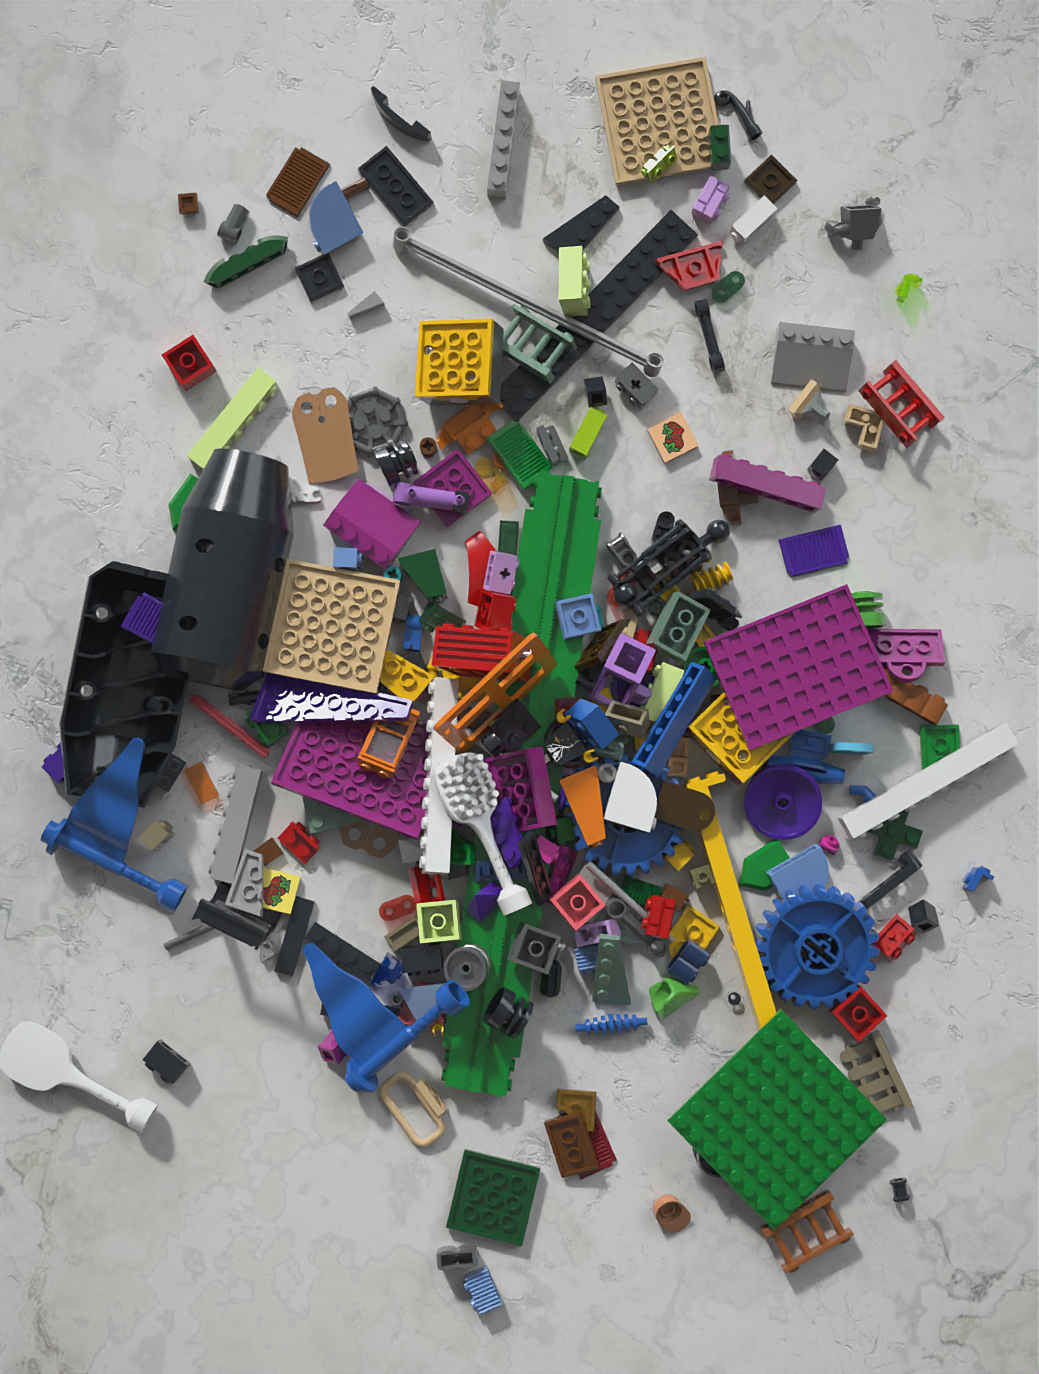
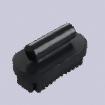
M553 959L549 973L541 972V988L539 991L541 995L549 998L557 997L559 991H561L562 966L558 960Z

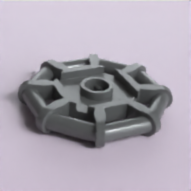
M377 386L353 395L350 394L347 401L349 413L354 405L358 408L354 417H350V423L354 424L356 433L352 435L355 449L367 454L368 457H372L374 455L373 450L385 445L390 450L392 449V441L397 445L398 439L403 434L405 428L408 427V422L405 419L400 403L401 399L378 389ZM372 397V402H366L363 405L359 402V400ZM378 397L390 404L385 407L377 403ZM395 409L397 421H392L390 411ZM375 417L378 424H373L372 427L369 426V418ZM392 426L397 427L392 438H390L388 434ZM361 437L369 441L368 446L356 440ZM379 439H385L387 442L373 446V442Z

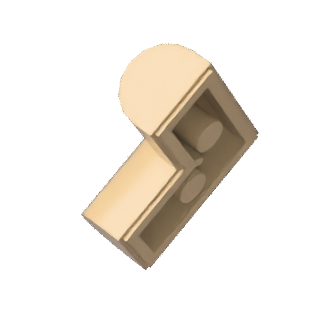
M849 404L843 423L862 428L857 447L864 451L875 452L879 444L884 421L873 410Z

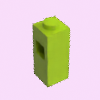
M598 407L589 408L569 447L570 452L584 459L587 458L606 421L607 415L605 411Z

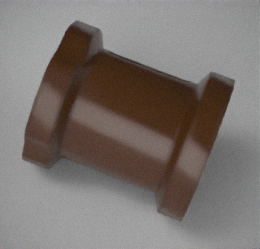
M430 437L421 440L419 446L421 454L426 458L433 457L437 453L435 440ZM427 444H430L431 446L430 451H427L426 449Z

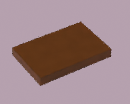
M582 1111L544 1121L562 1178L599 1169L600 1166Z

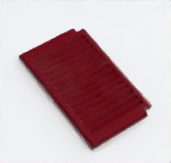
M596 1110L594 1132H588L600 1167L596 1170L580 1173V1179L613 1166L612 1161L617 1160ZM563 1113V1114H561V1115H559V1116H557V1117L565 1116V1115H568V1114H567V1113Z

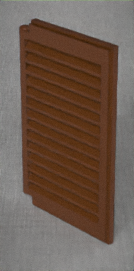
M295 147L266 196L270 197L269 201L298 217L329 168L330 163L302 147L300 150Z

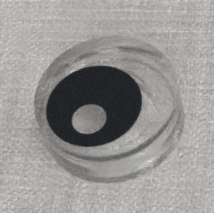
M730 991L726 994L724 1002L727 1008L737 1011L743 1007L745 1000L740 992Z

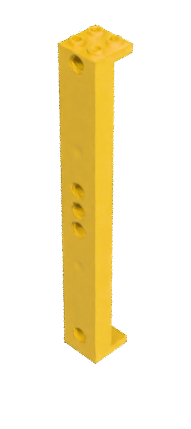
M716 771L705 775L706 779L700 780V777L689 779L687 784L683 786L705 793L711 798L708 786L724 782L726 778L724 773L719 775V772ZM707 808L700 810L699 816L701 819L707 820L710 818L711 813ZM715 812L712 823L705 829L698 830L697 833L706 863L709 864L715 882L713 886L756 1028L759 1031L776 1014V1009Z

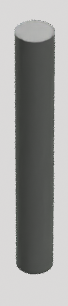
M205 924L165 942L164 947L166 950H169L215 928Z

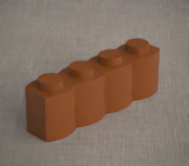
M884 666V671L893 689V692L884 695V697L924 721L937 725L948 706L945 703V699L937 694L934 696L929 694V690L922 685L915 686L911 682L904 683L895 680L888 673L886 666Z

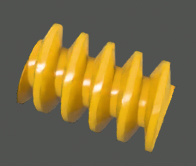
M723 562L722 567L717 564L715 570L709 567L708 573L704 569L701 570V576L698 572H695L694 579L690 576L695 591L709 587L715 590V585L722 589L723 582L730 586V580L733 581V576L727 562Z

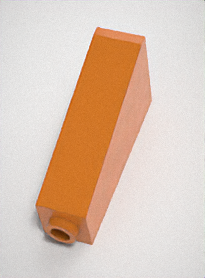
M596 765L559 781L587 846L591 845L592 848L603 844L602 840L606 838L598 771Z

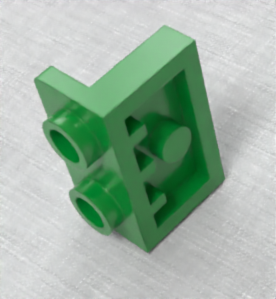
M251 712L246 713L248 719H246L247 723L252 729L256 728L259 733L257 737L263 745L266 743L267 746H271L289 734L281 722L254 723L249 719Z

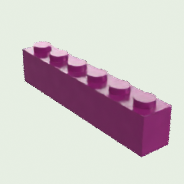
M721 454L714 458L709 481L813 513L821 510L826 487L820 486L818 482H807L799 476L791 477L785 475L783 471L768 470V467L764 465H752L748 460H736L729 454Z

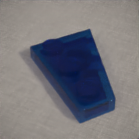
M387 952L369 987L379 989L394 984L396 979L399 980L404 972L402 963L393 954Z

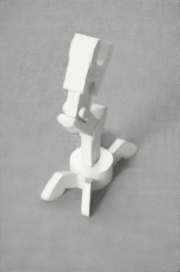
M277 455L275 460L283 463L280 455ZM289 477L291 500L293 503L296 504V501H304V503L321 501V497H313V493L319 491L318 487L298 492L293 484L297 478Z

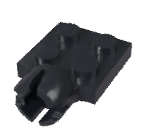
M706 588L685 594L687 597L711 609L707 618L717 620V623L725 630L731 631L738 627L739 620L736 617L742 618V614L729 600L718 595L714 589Z
M516 698L488 723L491 730L482 738L481 742L492 756L497 757L505 749L514 752L542 726L520 700Z

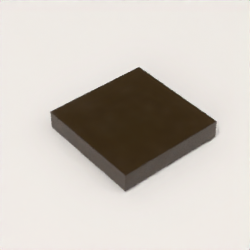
M772 154L744 180L760 198L765 196L773 205L798 181Z

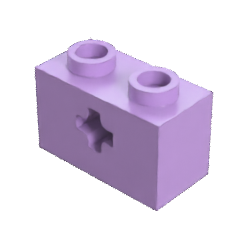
M490 551L483 589L511 594V590L515 586L514 574L519 566L518 556Z
M618 919L581 926L576 931L574 930L577 947L599 943L600 934L619 935L621 938Z

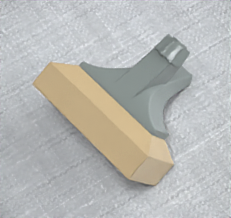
M812 379L788 409L792 417L797 420L808 415H815L823 421H827L830 416V412L821 406V389Z

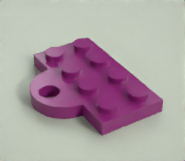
M866 628L882 666H886L890 676L897 681L904 683L914 682L923 675L926 666H944L945 664L941 629ZM907 669L912 675H904L902 670Z

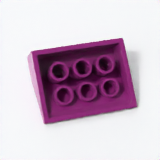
M358 478L333 509L323 526L354 548H357L358 551L375 563L387 569L392 566L421 521Z
M543 747L527 748L484 759L485 763L488 764V771L492 774V781L496 783L495 790L499 792V795L496 797L497 805L505 797L512 799L513 804H511L512 812L516 814L517 821L515 823L518 832L557 825Z

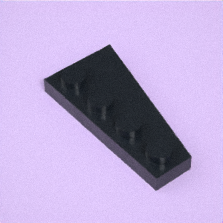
M605 195L545 236L543 242L558 254L559 248L582 246L584 250L619 211L620 206Z

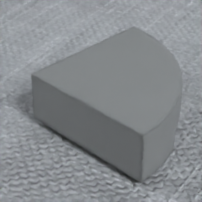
M270 936L260 948V960L262 963L279 953Z

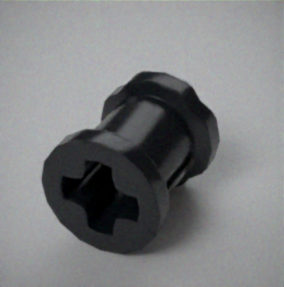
M895 1178L889 1181L893 1187L894 1202H903L911 1199L906 1188L907 1178Z

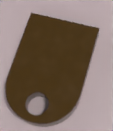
M663 781L654 818L693 831L705 829L712 823L715 817V806L708 795L678 784ZM703 808H707L711 813L710 818L707 820H703L699 816V812Z

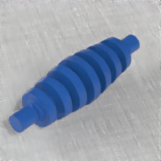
M608 1014L609 1021L605 1022V1015L601 1016V1022L597 1021V1017L593 1018V1023L586 1019L584 1024L575 1025L576 1033L587 1032V1035H591V1031H594L595 1036H599V1030H602L603 1036H607L606 1029H610V1036H614L615 1028H617L619 1035L622 1034V1028H625L626 1033L630 1032V1027H633V1031H636L637 1027L648 1025L647 1017L638 1018L636 1014H632V1019L628 1018V1014H624V1020H621L620 1014H616V1021H613L612 1014Z

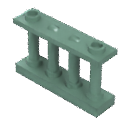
M513 304L512 308L516 316L504 331L503 355L551 384L555 378L551 372L553 364L567 346L573 350L577 348L574 337L567 332L563 334L533 316L524 306L519 307ZM523 319L529 322L531 325L517 344L509 345L507 340ZM537 328L545 332V335L531 354L525 355L522 353V348ZM552 337L560 341L545 363L540 364L537 362L536 358Z

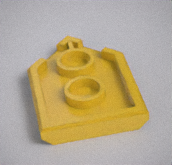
M688 905L670 931V934L675 938L671 944L668 943L671 960L688 938H691L706 949L720 929V926Z

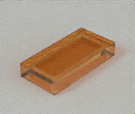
M202 761L184 770L201 804L220 796Z

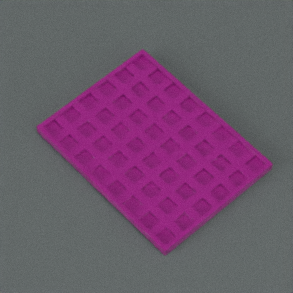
M847 584L703 642L749 751L893 692Z

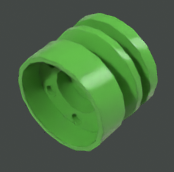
M871 591L852 593L865 627L873 629L884 627V613L875 612V609L883 607L884 604L882 602H874L883 599V594Z

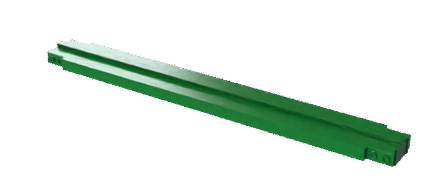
M539 472L538 478L534 477L533 489H536V494L531 496L530 507L533 510L525 509L518 553L519 566L515 573V586L512 592V597H515L516 609L512 613L511 629L513 632L523 635L524 638L531 633H535L557 662L556 667L520 700L542 727L515 751L543 747L545 753L548 749L544 745V736L550 723L562 709H565L563 716L566 717L564 713L574 704L575 682L578 677V671L574 667L581 657L584 635L563 640L555 602L590 594L601 520L594 519V517L598 518L599 506H596L597 498L601 499L602 487H599V481L590 482L586 479H579L569 475L560 476L550 474L549 472ZM539 661L531 665L530 679L542 668ZM514 681L505 692L509 697H512L527 682ZM495 702L494 713H495V712L499 709V707H500L496 702ZM505 749L502 754L511 753L512 751ZM489 753L487 754V758L493 757ZM554 760L546 765L550 789L560 796L561 785L559 781L562 780L563 766H559ZM559 797L555 802H553L555 816H557L556 805L559 801ZM546 827L519 832L522 838L531 831L535 832V835H541L548 840L545 834ZM475 833V861H490L483 843ZM544 863L548 875L549 864ZM470 865L461 921L462 941H458V947L468 943L483 947L490 955L492 971L488 979L476 989L466 991L470 999L468 1007L457 1016L447 1015L442 1046L450 1047V1050L446 1049L444 1061L448 1063L447 1069L442 1071L441 1081H445L444 1087L454 1086L457 1089L469 1090L470 1092H483L502 1097L506 1096L507 1091L511 1092L512 1080L509 1079L510 1071L514 1072L515 1060H512V1057L520 1058L524 1029L517 1038L511 1039L507 1034L501 1033V1026L494 1029L485 1024L483 1017L491 999L503 986L516 993L515 1001L520 996L525 998V1001H529L533 969L512 962L507 957L520 922L540 928L543 905H536L529 879L512 880L514 885L516 884L527 889L532 904L504 916L498 904L480 923L466 908L475 894L492 881H475V865ZM492 880L502 888L499 880Z

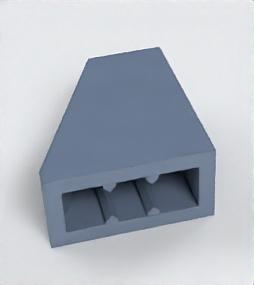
M445 983L411 986L399 990L416 1021L436 1005V991Z

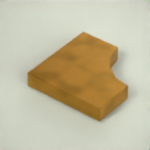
M557 1088L556 1109L567 1114L582 1111L588 1131L594 1132L597 1092Z

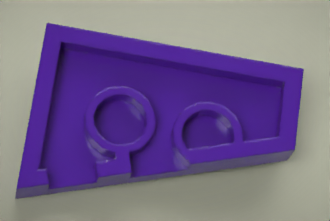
M505 797L495 807L490 821L498 849L508 866L515 868L523 860L518 846L522 836L516 827L515 822L517 818L516 814L512 812V799Z

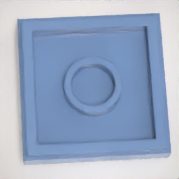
M593 593L555 602L563 640L601 631Z

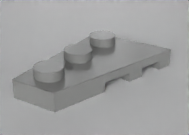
M244 849L225 905L263 917L264 855Z

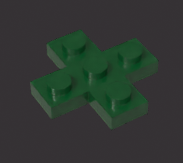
M904 809L899 812L900 816L892 821L887 819L882 822V827L874 831L872 828L866 831L879 836L873 855L893 861L898 843L914 849L918 848L923 830L905 825L909 811L906 812Z

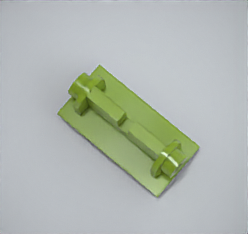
M663 146L654 155L657 161L650 159L642 167V175L645 177L648 175L651 184L660 178L663 172L678 159L674 146Z

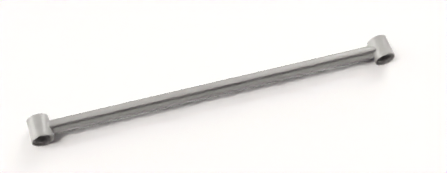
M405 227L395 229L393 248L396 251L405 252L409 249L644 366L643 371L647 376L656 377L659 375L664 362L661 354L653 352L647 356L410 238L411 233L409 229Z

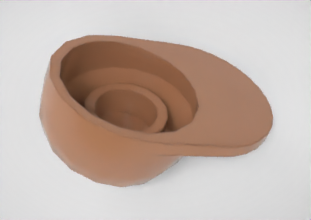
M672 1194L662 1195L653 1204V1214L656 1220L668 1232L683 1230L691 1220V1214L688 1209Z

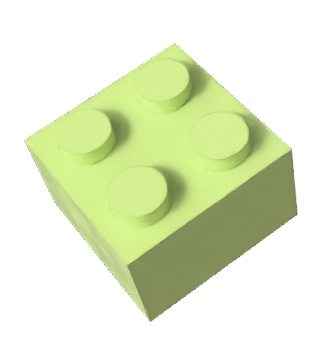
M457 900L417 904L420 944L462 941L459 904Z

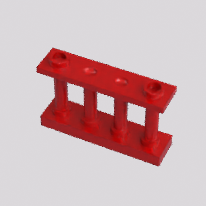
M895 360L883 371L886 375L874 385L867 381L858 392L897 436L899 441L908 448L918 439L915 436L916 433L926 425L930 429L934 428L945 417L897 360ZM891 381L897 388V391L885 400L878 391ZM903 396L910 405L897 414L890 405ZM913 411H916L922 420L909 429L903 422V419Z

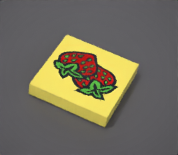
M264 868L263 908L291 915L300 876Z

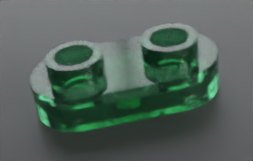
M739 271L730 272L713 287L711 292L712 299L720 304L727 302L743 288L745 283L744 275ZM737 278L739 282L735 283L732 279ZM723 290L725 294L721 295L718 291Z

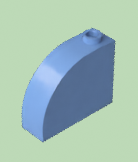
M337 181L326 185L316 194L309 210V226L315 239L313 244L318 253L321 251L322 254H326L364 233Z
M815 843L768 870L766 874L780 900L784 903L787 901L785 897V891L791 890L797 896L799 895V887L801 885H805L811 893L815 884H822L825 888L828 881L829 867L822 848Z

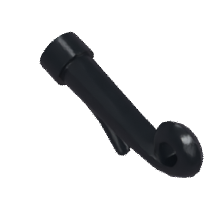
M721 90L715 94L714 100L717 105L726 106L729 103L732 104L750 141L762 135V130L754 121L750 100L746 101L745 108L742 102L730 91Z

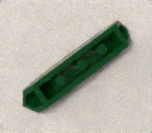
M280 235L263 237L257 240L258 244L256 246L251 245L247 247L241 254H234L227 261L224 258L219 260L208 271L204 283L220 289L284 255L287 249L288 237Z

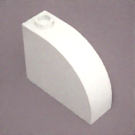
M620 762L603 819L649 833L650 829L654 830L657 818H654L657 798L653 784L641 770Z

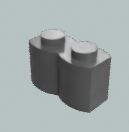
M476 1245L443 1246L437 1250V1267L439 1270L450 1271L457 1267L470 1269L477 1266Z

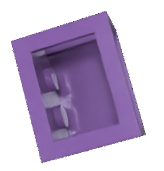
M621 633L589 698L609 707L612 700L600 693L611 674L630 683L622 703L630 704V702L641 706L646 705L652 693L645 686L641 685L640 682L656 650Z

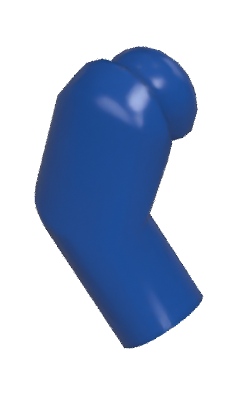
M849 786V794L861 795L864 798V802L876 797L875 793L868 786Z

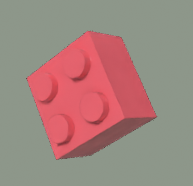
M579 874L548 899L575 931L605 906V903Z

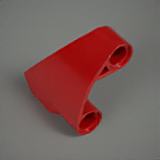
M481 531L476 532L465 540L469 568L467 603L475 606L479 604L481 589L484 586L490 551H496Z

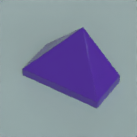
M492 881L475 894L466 909L481 923L498 905L497 900L503 889L495 881Z

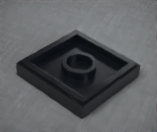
M329 252L294 267L310 303L344 288V284Z

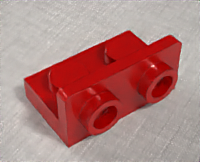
M291 821L290 825L277 839L306 865L322 848L318 845L320 841L313 834L309 836L305 832L307 828L302 823Z
M896 914L878 933L879 939L873 944L891 962L893 959L896 960L901 956L902 949L906 945L913 943L917 933L912 926Z

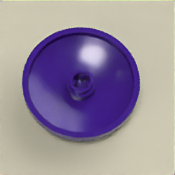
M775 764L762 769L751 779L745 791L744 807L748 820L758 832L772 839L790 840L806 834L815 826L822 811V794L816 780L804 769L791 764Z

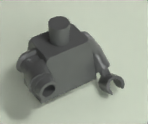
M870 196L865 201L866 205L841 206V222L827 221L824 226L825 231L829 235H837L840 238L852 240L851 249L862 250L863 240L873 239L883 222L881 216L882 208L877 206L880 204V198L875 197L873 199Z

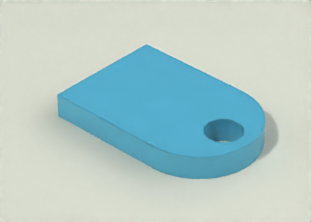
M836 742L830 744L829 753L868 755L874 753V745Z

